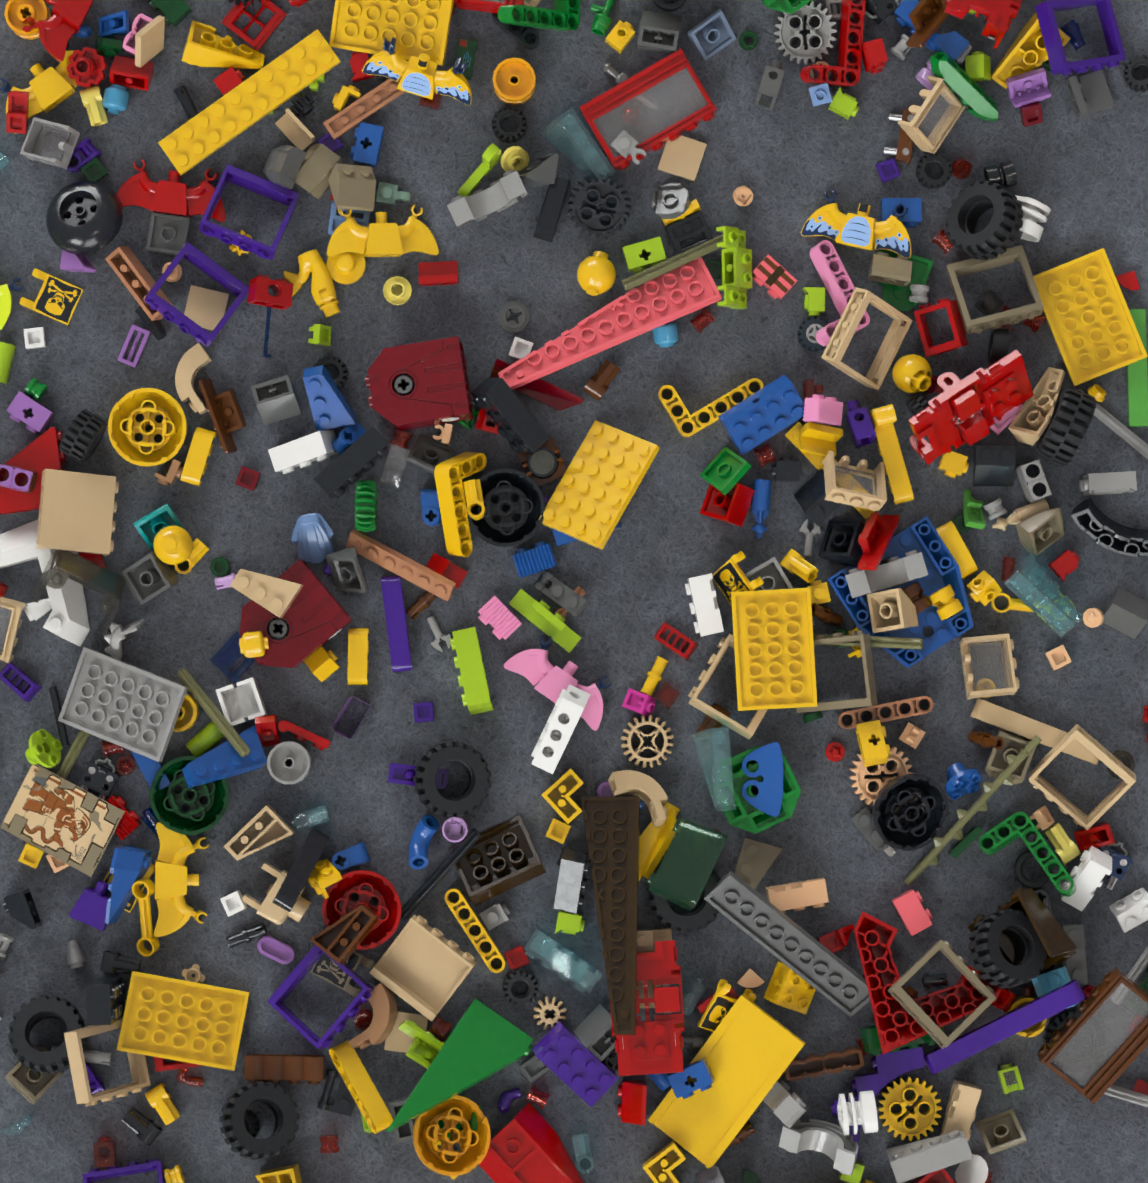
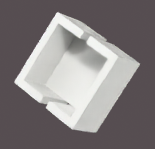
M255 677L237 682V688L235 684H231L216 690L224 717L232 726L247 722L246 717H248V720H253L255 717L268 714Z

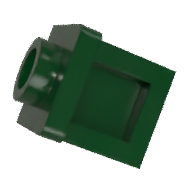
M100 36L96 38V49L100 56L114 58L122 48V40Z

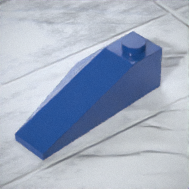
M131 845L115 848L110 867L113 881L108 886L111 897L107 901L106 924L116 923L133 895L132 885L144 877L152 863V851Z

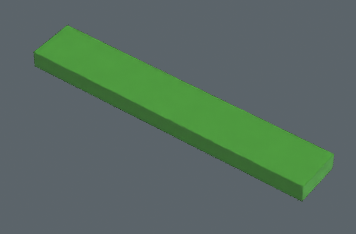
M1129 309L1147 353L1145 309ZM1147 358L1127 365L1128 427L1148 426Z

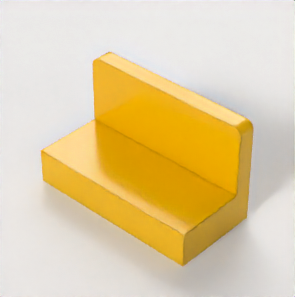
M807 422L799 430L800 451L826 456L829 451H834L835 457L836 442L843 436V429Z

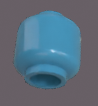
M111 84L110 87L105 88L102 105L108 109V113L119 115V111L122 112L127 109L129 92L126 91V87Z
M675 322L666 323L652 330L654 343L658 344L660 348L675 346V342L679 340L678 326Z

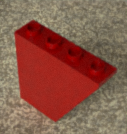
M57 427L48 429L5 463L35 471L34 473H38L34 490L31 493L0 487V515L39 510L42 471L45 469L67 471L63 469V462H66V456L60 452L63 434L62 431H58ZM0 468V482H4L9 478V472L5 468ZM18 473L14 479L16 485L25 486L28 483V476L25 473Z

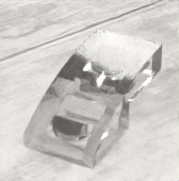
M394 444L391 445L379 482L398 488L410 450Z

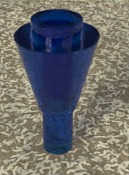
M152 807L142 812L143 815L140 818L155 833L159 841L156 824L160 823V821L155 816Z

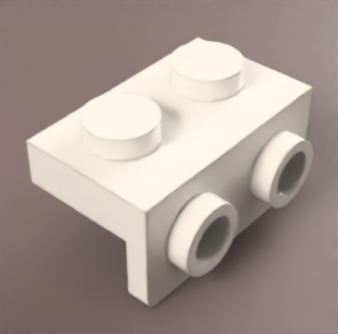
M1144 888L1134 891L1109 906L1124 933L1148 920V893Z

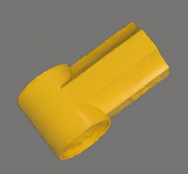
M480 479L465 481L463 485L468 514L472 519L480 520L486 513ZM475 505L482 508L481 513L478 515L471 513V509Z
M196 538L193 541L191 555L186 560L188 568L185 571H181L178 568V564H176L174 569L180 574L189 573L195 564L208 552L209 548Z
M790 549L779 563L780 566L789 570V573L796 574L807 583L814 581L818 576L819 570L793 549Z
M161 1083L146 1092L145 1096L149 1104L157 1110L165 1125H168L181 1117L170 1099V1093L166 1092L165 1085Z

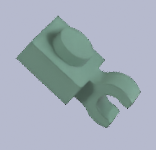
M379 182L376 202L395 205L396 200L410 202L411 194L398 191L399 185Z

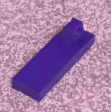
M389 763L387 782L416 786L413 782V776L416 775L415 765ZM438 768L435 775L436 788L446 789L449 770Z

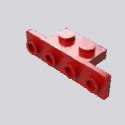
M871 513L869 519L865 522L862 533L858 537L859 545H861L863 555L857 565L859 570H877L900 521L899 515L883 514L880 517L879 513Z

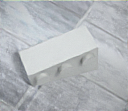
M334 430L317 431L269 449L268 452L275 472L287 474L293 472L295 467H307L312 465L311 462L323 461L328 459V456L337 454L332 447V441L336 438Z
M712 573L688 578V583L685 584L686 593L691 595L692 603H689L691 615L695 614L697 622H693L695 633H699L700 637L724 632L716 598L717 595L712 581Z
M1093 846L1088 851L1085 850L1080 858L1081 863L1078 867L1074 866L1070 873L1076 885L1075 893L1070 897L1061 895L1062 901L1080 911L1092 899L1096 888L1102 886V879L1105 874L1110 875L1112 872V857ZM1063 883L1061 889L1068 890L1071 887V883Z

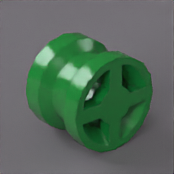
M34 377L28 383L24 394L27 396L31 395L35 401L39 402L47 391L48 386L39 383L38 379Z

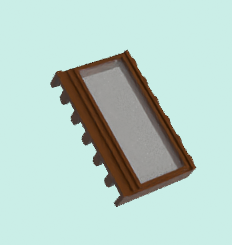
M1116 967L1104 976V981L1099 986L1097 985L1092 989L1087 1000H1083L1078 1005L1077 1011L1066 1018L1061 1029H1057L1052 1034L1051 1040L1047 1044H1043L1037 1054L1041 1063L1060 1076L1093 1104L1099 1100L1148 1045V993Z

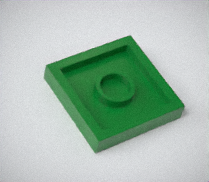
M725 446L700 476L726 496L750 469L751 465Z

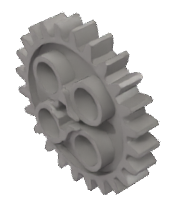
M811 1L810 5L807 3L791 15L783 13L785 15L784 18L778 17L781 24H775L779 31L774 32V34L780 38L775 43L782 44L778 49H785L786 51L783 56L786 57L790 54V61L797 58V64H800L802 59H804V63L808 65L809 59H811L813 63H816V57L823 60V53L830 54L827 48H834L831 41H837L833 34L837 33L838 30L832 27L837 22L830 21L834 15L827 16L826 14L829 9L826 8L822 11V4H818L815 7V1ZM804 15H807L806 28L810 30V34H807V50H805L806 37L802 35V31H805ZM798 17L801 24L798 28H793L792 20ZM819 17V26L813 28L811 25L812 18ZM817 36L820 38V45L814 48L811 41ZM796 37H799L801 40V45L798 48L792 46V40Z

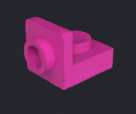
M629 688L622 707L649 717L655 709L656 699Z

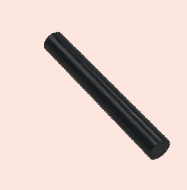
M57 687L49 688L61 745H69L65 724L58 721L62 709Z

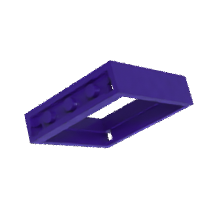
M1047 0L1035 6L1053 75L1062 74L1067 76L1074 71L1077 74L1089 71L1088 69H1092V71L1101 70L1104 66H1108V69L1119 66V62L1126 59L1111 0ZM1096 5L1109 56L1067 63L1054 12Z
M227 164L202 217L199 231L207 236L219 238L226 244L236 245L243 251L256 253L263 259L273 260L295 211L300 193ZM228 182L289 206L272 246L210 222Z
M186 242L149 291L144 301L151 306L152 310H157L163 314L164 319L178 325L183 333H189L193 336L197 343L201 342L206 347H209L246 297L249 287L190 243ZM183 257L237 296V299L211 334L156 294Z
M314 945L267 1002L317 1049H324L333 1043L334 1040L332 1038L337 1033L345 1029L347 1020L353 1018L359 1012L358 1007L371 998V992L374 988L346 962L344 965L338 964L328 956L363 989L322 1038L318 1037L283 1004L284 1000L325 953L318 946Z
M158 1159L146 1160L144 1164L130 1162L127 1163L126 1167L119 1168V1165L108 1166L107 1170L103 1171L92 1169L88 1173L82 1174L83 1183H93L99 1180L157 1171L159 1183H166L164 1163L158 1161Z

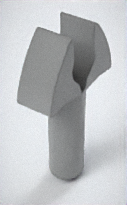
M807 519L800 527L799 532H803L806 536L804 556L810 557L812 556L813 536L816 533L821 534V530L814 523V529L809 533Z
M428 617L427 621L435 635V640L431 642V645L443 652L439 646L441 638L446 641L450 649L451 635L442 634L435 617Z

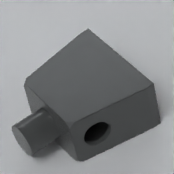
M772 60L771 65L766 66L754 103L755 105L773 110L785 73L784 70H781L783 65L781 61ZM763 96H770V99H763Z

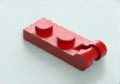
M282 720L278 723V729L281 732L290 731L296 734L295 738L303 742L306 739L312 741V746L320 750L330 747L332 741L287 720Z

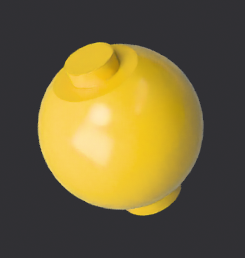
M595 251L593 256L585 258L577 270L579 285L591 296H597L608 291L616 279L615 267L608 260V254L602 251Z
M908 354L901 357L895 363L892 377L895 385L903 392L917 393L926 391L930 387L932 370L925 358L916 354Z
M167 526L156 534L153 548L156 556L162 562L176 565L189 558L193 549V541L190 534L184 528Z

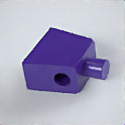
M858 400L848 402L849 412H847L846 420L855 448L875 443L876 433L867 408H860ZM861 417L862 421H856L855 419Z
M98 880L95 889L87 887L68 917L101 931L105 930L108 926L105 923L107 901L111 897V895L106 894L109 883Z

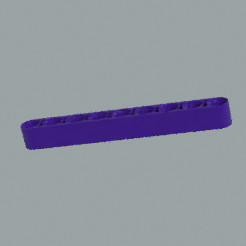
M1072 980L956 1038L948 1047L934 1049V1052L924 1055V1060L932 1074L938 1073L1084 1000L1086 996L1077 980Z

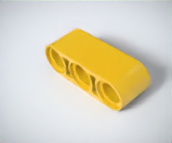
M201 427L196 428L181 474V481L196 486L201 485V476L205 473L208 464L206 460L211 454L213 448L212 441L213 438H216V432Z
M949 521L936 528L939 536L959 565L962 579L978 571L976 563L953 522Z
M349 628L348 685H368L369 628Z

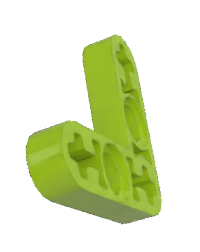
M494 143L485 150L482 155L483 162L459 189L458 194L462 197L469 196L481 183L482 177L484 175L487 176L501 159V149Z

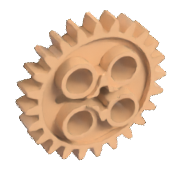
M896 747L890 750L891 756L888 757V761L893 760L895 764L892 770H887V763L875 765L874 770L868 772L859 754H857L859 761H852L856 767L849 769L854 772V775L849 776V778L855 780V782L850 786L857 787L854 794L861 793L859 799L862 801L866 798V804L869 805L873 801L874 805L878 793L890 780L901 775L913 774L908 771L912 765L905 764L909 759L907 757L901 758L903 756L902 751L896 754ZM881 772L884 774L898 773V776L882 777V780L877 777L864 778L865 775H880ZM871 781L876 782V788L873 791L868 790V784Z

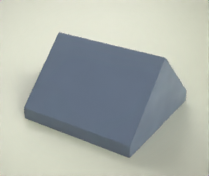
M721 9L688 31L687 38L704 61L736 39Z

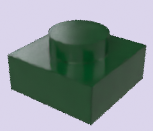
M96 157L80 168L89 181L98 182L108 175Z

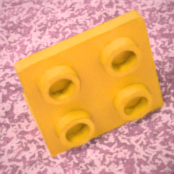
M778 961L763 998L776 1005L806 1014L816 989L784 963Z

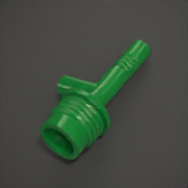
M606 0L604 7L596 4L591 5L590 11L599 13L594 15L591 31L594 34L605 36L612 24V19L608 16L614 0Z

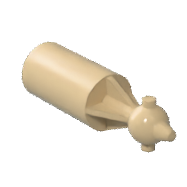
M1042 499L1017 508L1006 519L1000 516L997 517V521L992 525V528L1005 531L1008 524L1017 525L1036 513L1050 509L1046 499Z

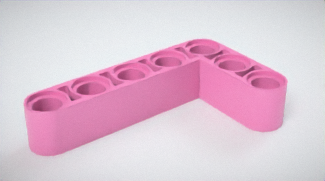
M823 240L811 248L810 258L841 317L855 287L833 244L828 240ZM867 310L855 333L869 324L870 317ZM840 319L829 323L817 331L816 340L820 345H828Z

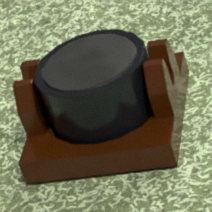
M553 438L548 439L534 454L517 453L526 475L531 477L539 487L562 477L567 470Z

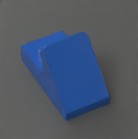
M125 10L98 18L99 36L109 38L121 35L126 37L130 32L129 12Z

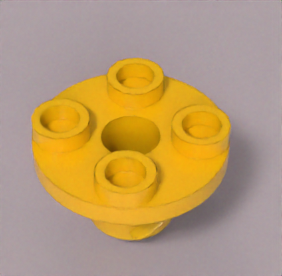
M348 252L328 257L326 266L334 281L348 285L360 280L365 272L366 262L362 254Z

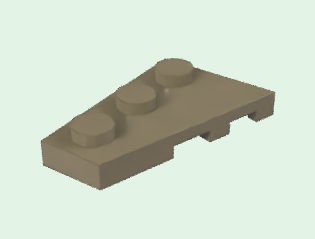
M744 838L734 874L755 890L782 848Z

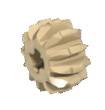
M546 996V1004L539 1000L538 1004L541 1008L534 1007V1011L540 1013L533 1015L534 1019L541 1018L537 1025L539 1026L544 1022L545 1030H547L548 1024H551L552 1029L555 1026L554 1023L556 1022L557 1024L560 1021L559 1019L566 1020V1016L560 1014L566 1012V1008L559 1009L563 1002L559 1001L556 1005V997H553L552 1003H549V998ZM553 1009L555 1011L553 1015L555 1016L553 1018L551 1016L546 1017L545 1010L551 1011Z

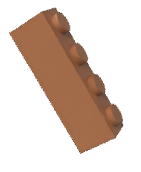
M119 246L105 260L151 321L161 320L164 318L163 314L157 310H152L151 306L144 301L156 282L129 246ZM159 289L156 294L172 305L163 291Z

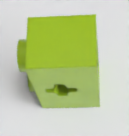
M660 236L622 247L628 271H633L634 274L645 270L644 267L654 266L667 260ZM642 252L650 254L648 260L645 261L644 258H640Z

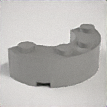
M513 169L505 172L503 178L492 182L486 190L481 188L474 191L471 196L462 197L460 195L451 200L452 203L448 204L447 207L456 226L469 225L470 220L481 221L487 218L489 214L496 211L500 212L519 201L517 197L521 196L524 198L527 195V191L518 171Z
M917 550L905 553L906 557L899 559L898 556L887 559L888 563L879 564L877 570H859L858 568L849 570V574L845 575L852 598L927 576L928 571L922 552L918 553Z
M783 1080L777 1081L763 1101L787 1127L791 1128L806 1112L805 1107L807 1105L795 1092L791 1094L788 1091L790 1087Z
M798 1119L791 1128L786 1125L782 1128L779 1147L796 1154L804 1150L822 1152L833 1160V1169L840 1171L842 1174L850 1176L853 1174L858 1154V1143L852 1140L853 1136L850 1133L844 1136L842 1128L830 1122L809 1119V1122H801Z

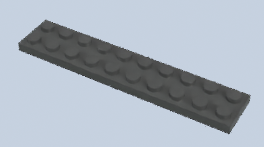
M732 871L704 894V900L850 1017L870 1001L866 981L862 976Z

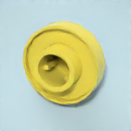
M519 146L508 148L501 156V167L505 172L514 169V171L519 173L528 166V153Z
M395 276L386 281L383 287V294L389 303L399 306L409 301L412 288L407 279Z

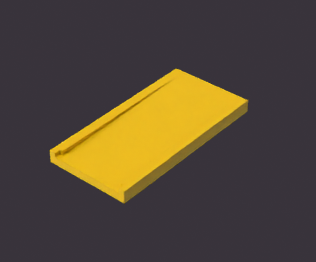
M742 994L690 1063L692 1064L703 1058L706 1059L715 1079L711 1084L712 1087L704 1091L700 1089L693 1091L694 1095L686 1099L682 1097L676 1098L671 1088L648 1121L706 1165L705 1167L711 1168L716 1164L806 1043ZM689 1076V1079L687 1081H692V1083L694 1084L696 1077L691 1078V1076Z

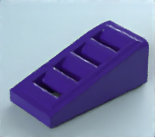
M13 662L7 664L0 672V679L24 701L30 702L42 688ZM13 669L15 672L9 679H7L5 674L7 673L8 675L10 671ZM19 674L21 677L16 681L15 684H13V680ZM25 680V685L21 689H19L18 687Z

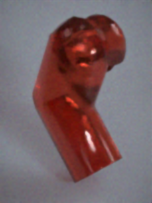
M179 1069L177 1071L176 1079L178 1082L188 1086L203 1087L204 1077L188 1076L186 1069Z

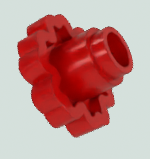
M84 47L82 51L75 50L69 56L71 64L67 66L69 78L76 79L75 81L78 86L89 88L92 84L99 85L105 79L103 71L108 66L105 57L100 56L97 49Z

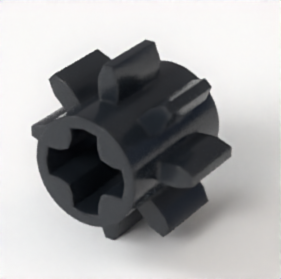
M300 92L291 100L293 104L291 109L297 116L302 114L305 117L315 108L313 106L315 101L309 93L304 95Z

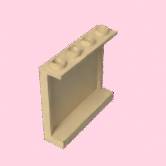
M53 469L43 470L36 549H55L102 554L103 556H108L110 552H113L114 540H111V533L115 531L113 513H116L117 501H114V498L119 489L116 476Z
M414 914L370 971V974L432 1022L477 962L474 961L475 958L470 953L461 951L456 942L453 940L448 941L443 937V933L439 929L430 927L425 918Z

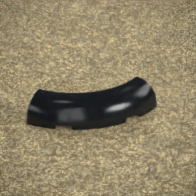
M1091 498L1081 502L1073 509L1071 516L1075 523L1100 546L1125 556H1148V530L1130 528L1111 520L1098 509Z

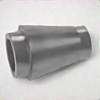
M79 940L67 942V961L70 970L86 967L85 962L87 960Z

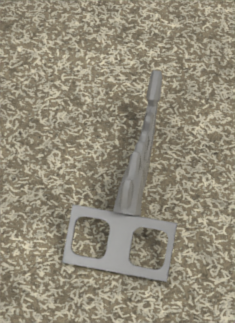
M145 619L128 624L124 628L121 624L110 622L111 634L104 635V639L110 645L104 651L110 654V657L121 661L122 641L127 638L126 634L137 631L145 622Z

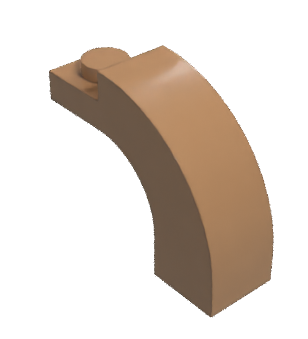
M382 983L374 987V990L371 992L372 996L369 999L373 1008L372 1022L365 1031L349 1041L352 1048H360L362 1050L371 1044L380 1045L393 1030L397 1017V1003L393 991Z

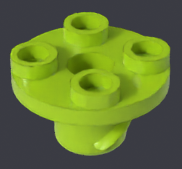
M40 729L31 734L29 748L26 750L25 756L32 765L40 764L43 767L52 768L59 764L63 746L58 739H55L45 729Z

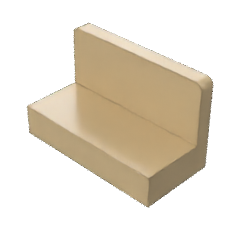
M287 108L285 110L286 114L275 125L295 147L304 151L316 139L290 109Z

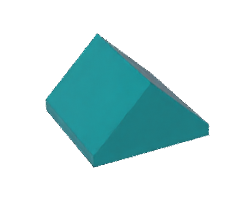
M165 504L133 523L152 551L154 550V538L162 528L167 526L184 528L170 504Z

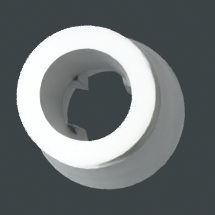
M49 597L27 604L24 611L30 622L33 620L37 621L52 609Z

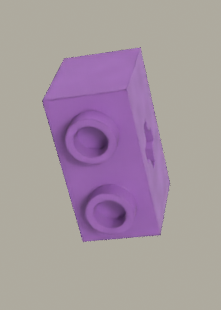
M20 391L6 410L11 413L9 416L17 423L23 421L27 424L26 428L34 434L37 431L43 433L55 415ZM27 410L32 411L31 413L34 414L32 418L26 414Z

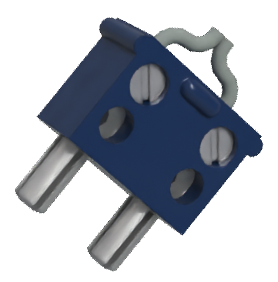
M1121 842L1099 848V850L1112 857L1111 878L1106 886L1110 890L1113 889L1117 879L1122 880L1129 864L1133 863V860L1127 856L1128 852ZM1120 845L1121 850H1123L1125 854H1122L1110 848V846L1116 847ZM1117 868H1121L1119 873H1116Z

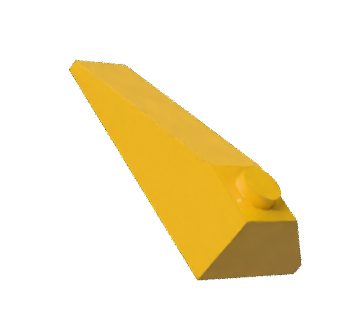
M1036 12L1022 28L991 75V78L1005 89H1007V78L1029 72L1048 60ZM1058 28L1064 47L1071 38Z
M192 20L181 61L199 67L230 68L232 66L233 68L243 69L263 68L264 54L245 44L237 46L229 35L222 38L215 34L217 29Z

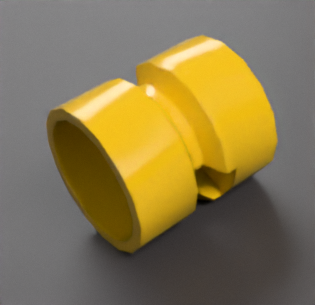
M950 584L928 596L932 605L937 606L936 612L941 621L964 609L959 599L954 598L955 592Z

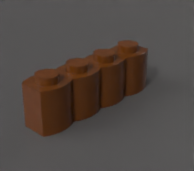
M848 1047L841 1052L832 1050L822 1055L810 1054L802 1059L794 1058L785 1070L784 1075L787 1080L796 1081L805 1076L818 1077L825 1072L834 1074L844 1069L856 1070L864 1066L863 1054L858 1047Z
M245 1055L244 1079L249 1080V1083L269 1080L271 1083L278 1084L280 1080H288L289 1084H300V1080L308 1081V1084H320V1081L324 1080L325 1055Z

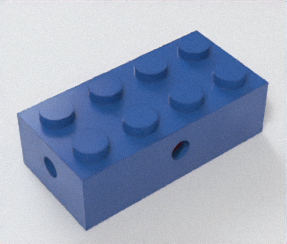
M782 375L718 417L734 446L744 455L802 418L805 405L793 383L785 375Z

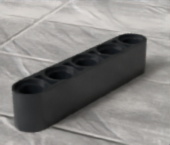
M314 828L311 829L272 903L288 912L292 910L330 837Z

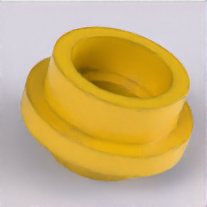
M1094 384L1087 389L1088 395L1093 396L1097 402L1105 400L1106 392L1101 386Z

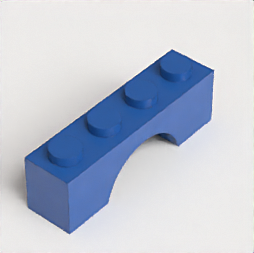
M904 0L894 11L895 21L901 27L906 26L910 29L911 35L916 30L909 14L919 3L918 0ZM954 30L947 34L933 33L925 46L931 51L945 52L956 63L969 48L970 42Z

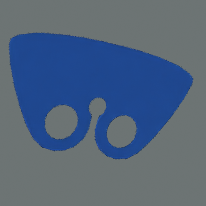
M773 742L756 749L744 758L742 762L744 773L749 777L761 775L763 781L749 780L744 783L742 796L758 810L777 817L781 810L783 797V759L779 743ZM748 761H757L759 768L756 772L747 770L746 765ZM749 785H755L758 788L759 792L756 797H749L747 795L746 789Z

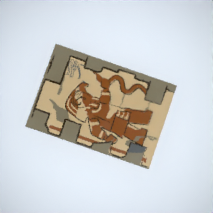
M36 764L31 766L0 828L92 877L125 811Z

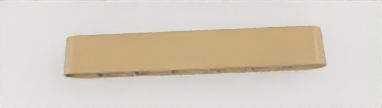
M977 698L970 716L1032 740L1037 735L1042 740L1040 744L1052 748L1068 733ZM1075 738L1061 751L1081 760L1091 762L1094 765H1097L1099 761L1094 754Z

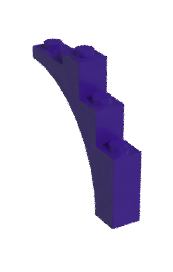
M920 1045V1047L913 1049L903 1047L898 1052H887L871 1057L872 1068L876 1069L877 1072L853 1075L854 1080L851 1081L852 1092H856V1095H853L854 1099L859 1101V1092L873 1090L875 1097L885 1085L896 1077L910 1070L925 1067L922 1046ZM845 1096L846 1102H849L848 1096ZM833 1098L834 1103L830 1104L832 1116L836 1115L838 1120L837 1105L839 1098ZM858 1125V1132L856 1135L853 1134L852 1126H849V1133L853 1136L852 1140L858 1143L857 1158H859V1135L861 1125Z

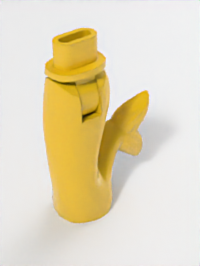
M313 249L299 255V273L283 272L285 279L293 284L292 297L299 291L312 272L311 293L315 303L320 307V311L323 310L326 318L339 313L340 310L337 305L339 301L337 300L335 287L318 250Z

